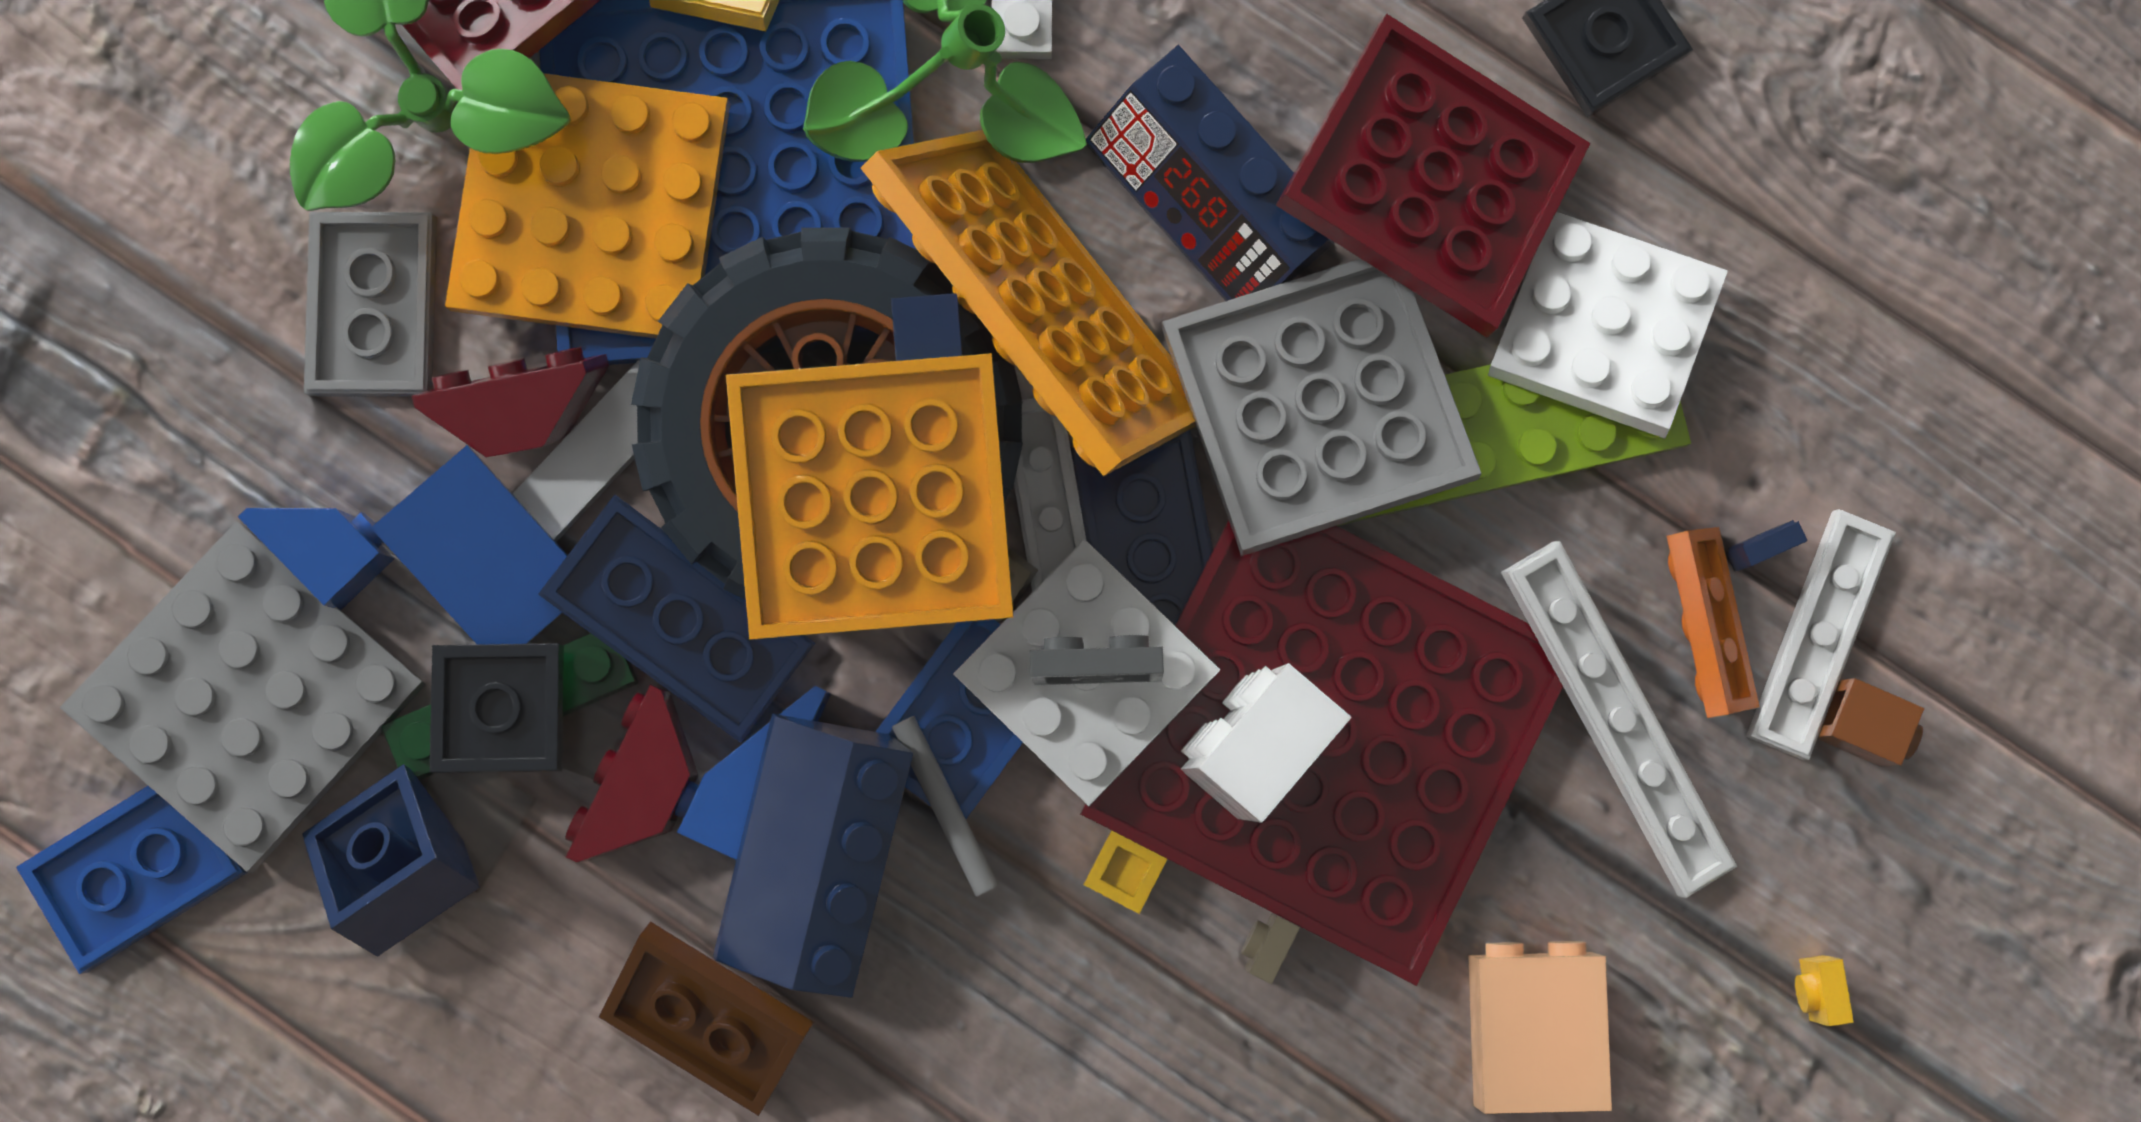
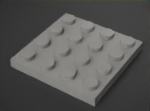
M1362 259L1162 321V330L1189 408L1195 419L1196 428L1241 556L1476 481L1481 475L1479 465L1414 292Z
M236 521L60 706V709L246 872L254 873L383 732L382 726L393 721L426 684L340 609L324 606L256 536Z

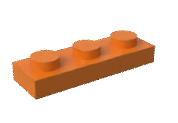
M1720 528L1688 530L1666 536L1670 550L1668 566L1673 579L1677 582L1683 608L1682 629L1685 637L1691 644L1697 671L1695 687L1700 700L1704 703L1707 718L1759 708Z

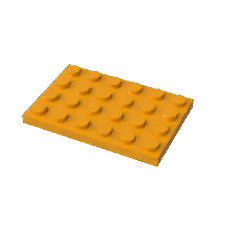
M983 130L879 150L861 167V170L873 184L872 190L877 200L886 209L896 213L913 234V244L918 252L928 261L935 263L953 285L952 292L954 294L957 293L959 304L970 313L977 315L992 334V342L997 352L1007 362L1018 367L1033 386L1032 392L1037 403L1047 413L1059 419L1073 437V446L1076 452L1087 464L1096 467L1105 476L1185 433L1189 429L1196 427L1195 419L1189 408L1171 355L1016 161L1010 160L997 152L987 141Z

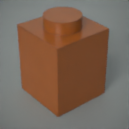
M1856 678L1840 680L1817 739L1880 767L1902 766L1904 759H1910L1921 742L1923 726L1918 723L1925 708Z

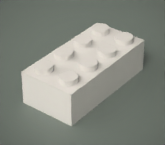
M1287 663L1273 670L1265 666L1262 670L1258 669L1255 673L1252 672L1249 676L1246 675L1225 698L1222 704L1230 712L1224 719L1220 718L1218 721L1215 719L1208 724L1204 723L1183 747L1181 752L1189 760L1181 770L1237 819L1262 823L1352 717L1291 664Z

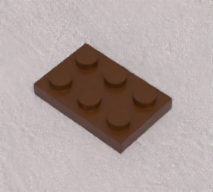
M651 921L639 935L599 1015V1018L757 1116L760 1115L814 1023Z

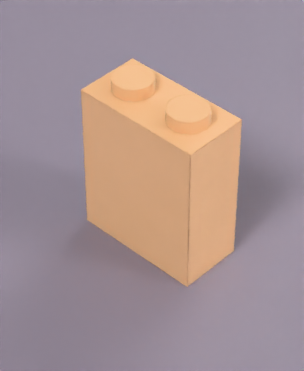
M1583 941L1548 942V953L1524 954V943H1486V955H1468L1474 1107L1484 1114L1612 1111L1606 956L1586 952V942Z

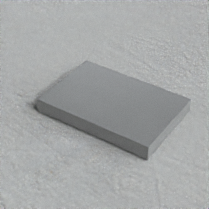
M309 212L304 393L306 395L318 397H412V395L432 389L437 217L432 212Z

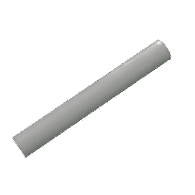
M915 716L892 726L898 741L913 752L911 767L975 896L998 886V883Z

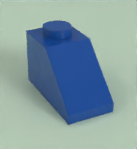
M246 508L238 516L292 574L327 607H337L342 610L395 559L382 546L384 542L371 529L375 522L363 512L354 517L336 508Z

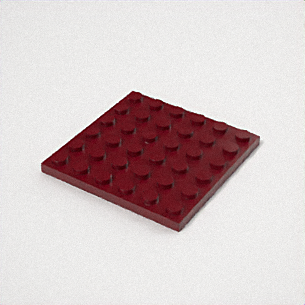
M1228 519L1175 624V627L1203 652L1220 671L1090 806L1086 803L1084 804L1080 815L1417 986L1563 685L1529 623L1338 526L1241 556ZM1289 663L1352 718L1262 823L1237 819L1181 770L1189 760L1181 750L1204 723L1208 724L1215 719L1218 721L1220 718L1224 719L1230 710L1222 702L1246 675L1249 676L1258 669L1262 670L1265 666L1273 670Z

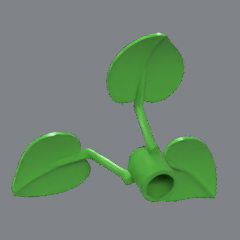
M324 0L325 7L332 20L352 35L366 37L384 29L388 41L408 68L410 77L402 83L398 92V104L401 109L398 114L374 115L365 122L357 108L343 101L329 103L314 110L299 127L292 145L290 176L293 190L298 203L307 211L354 207L365 204L377 197L389 185L394 175L396 162L392 143L387 137L375 131L383 126L399 125L402 128H408L415 122L423 129L436 133L452 128L454 135L473 150L488 154H502L534 146L552 137L570 123V114L560 102L538 66L531 59L514 50L493 49L473 58L463 70L461 78L462 90L450 89L435 76L426 74L424 68L418 64L399 36L395 24H410L421 19L427 11L429 0Z
M902 0L912 11L918 13L938 11V17L941 22L951 23L942 35V48L889 92H887L882 76L869 65L855 61H844L830 66L816 79L810 90L803 125L806 137L823 152L841 160L867 162L879 150L898 147L907 134V120L902 111L893 102L902 98L942 64L949 61L955 67L964 70H972L982 64L985 65L984 87L993 96L981 107L980 123L987 141L1002 156L1020 163H1036L1078 152L1086 146L1085 134L1076 111L1059 85L1046 72L1029 63L1013 62L1002 70L998 82L996 81V67L1002 60L1001 55L996 50L1005 38V25L1001 16L993 8L984 5L987 0Z

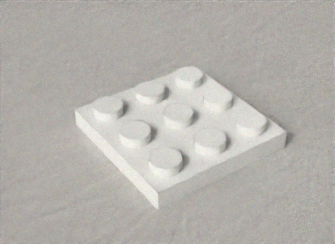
M1556 212L1532 259L1492 360L1488 376L1665 439L1728 270Z
M1084 539L1013 612V618H1007L953 674L1073 792L1090 806L1215 677L1220 669ZM1145 635L1149 636V647H1163L1164 674L1162 682L1034 685L1030 677V650H1044L1045 638L1081 637L1083 638L1084 649L1110 648L1109 637Z

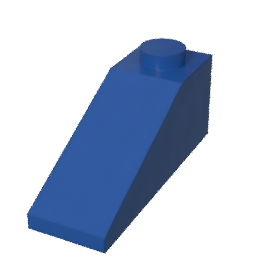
M814 686L779 715L819 722L832 693ZM770 722L705 773L700 784L692 781L688 784L675 811V815L683 819L677 833L735 860L737 859Z

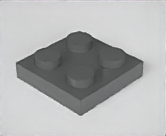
M1145 635L1109 637L1110 648L1084 649L1083 638L1081 637L1045 638L1044 650H1030V677L1034 685L1162 682L1164 674L1163 647H1149V636Z

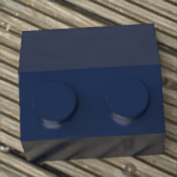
M404 764L302 833L331 929L377 957L480 888L463 839L413 771Z

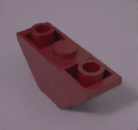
M582 347L546 354L547 366L527 369L525 358L488 366L490 377L471 381L469 370L432 377L434 389L412 395L414 408L486 458L544 447L565 438L571 432L609 367L607 354L584 358Z
M650 685L645 695L637 692L632 698L621 722V726L628 729L617 752L612 749L606 752L594 775L593 783L599 785L600 788L590 808L582 805L568 827L565 840L572 842L566 858L575 862L590 861L672 831L678 819V816L675 815L678 803L691 781L696 782L699 775L670 692Z

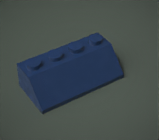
M772 713L714 949L713 958L715 961L791 990L853 998L913 757L911 750L890 734Z

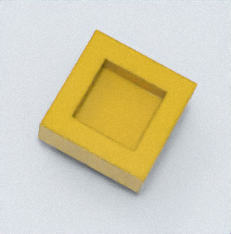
M1111 830L1083 885L1140 914L1167 859Z
M1825 955L1799 959L1802 975H1797L1795 978V991L1799 1006L1804 1013H1808L1809 1021L1826 1026L1854 1023L1843 959Z

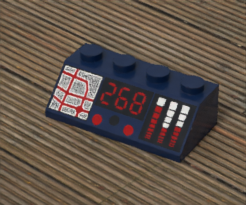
M1179 44L1126 90L1086 138L1087 147L1225 301L1293 280L1335 243L1276 206L1294 172Z

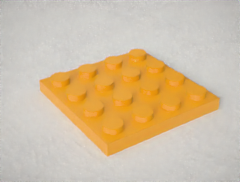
M544 74L556 96L570 114L571 121L552 137L522 150L502 154H488L470 148L445 307L452 312L656 339L662 327L658 320L687 283L694 285L705 276L730 110L728 98Z
M992 353L726 375L749 640L1013 618Z

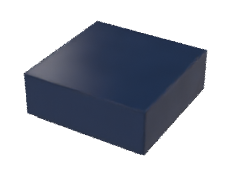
M957 293L891 298L896 361L962 356Z
M1792 520L1733 545L1725 553L1735 572L1756 565L1808 540L1799 521L1794 522Z

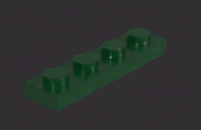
M590 633L563 645V717L639 684L631 663ZM431 704L382 726L397 767L399 768L403 764L413 771L419 781L436 774L430 772Z

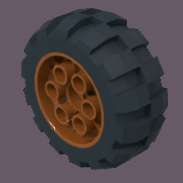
M801 228V232L767 240L764 237L754 240L720 257L721 263L694 285L687 283L658 320L662 327L648 357H641L631 405H637L638 444L631 445L642 490L650 491L665 521L661 528L690 564L699 563L725 584L724 590L745 600L726 375L778 371L760 354L762 350L778 338L788 354L794 369L804 368L802 354L807 346L816 341H826L831 344L837 355L836 366L851 365L847 363L855 326L880 335L862 364L896 361L891 298L954 294L952 292L953 285L935 263L925 259L918 250L891 237L886 239L852 231L851 228ZM958 302L962 356L992 353L1005 504L1011 489L1013 490L1023 446V401L1014 365L1003 359L997 352L992 342V334L977 315L964 309Z

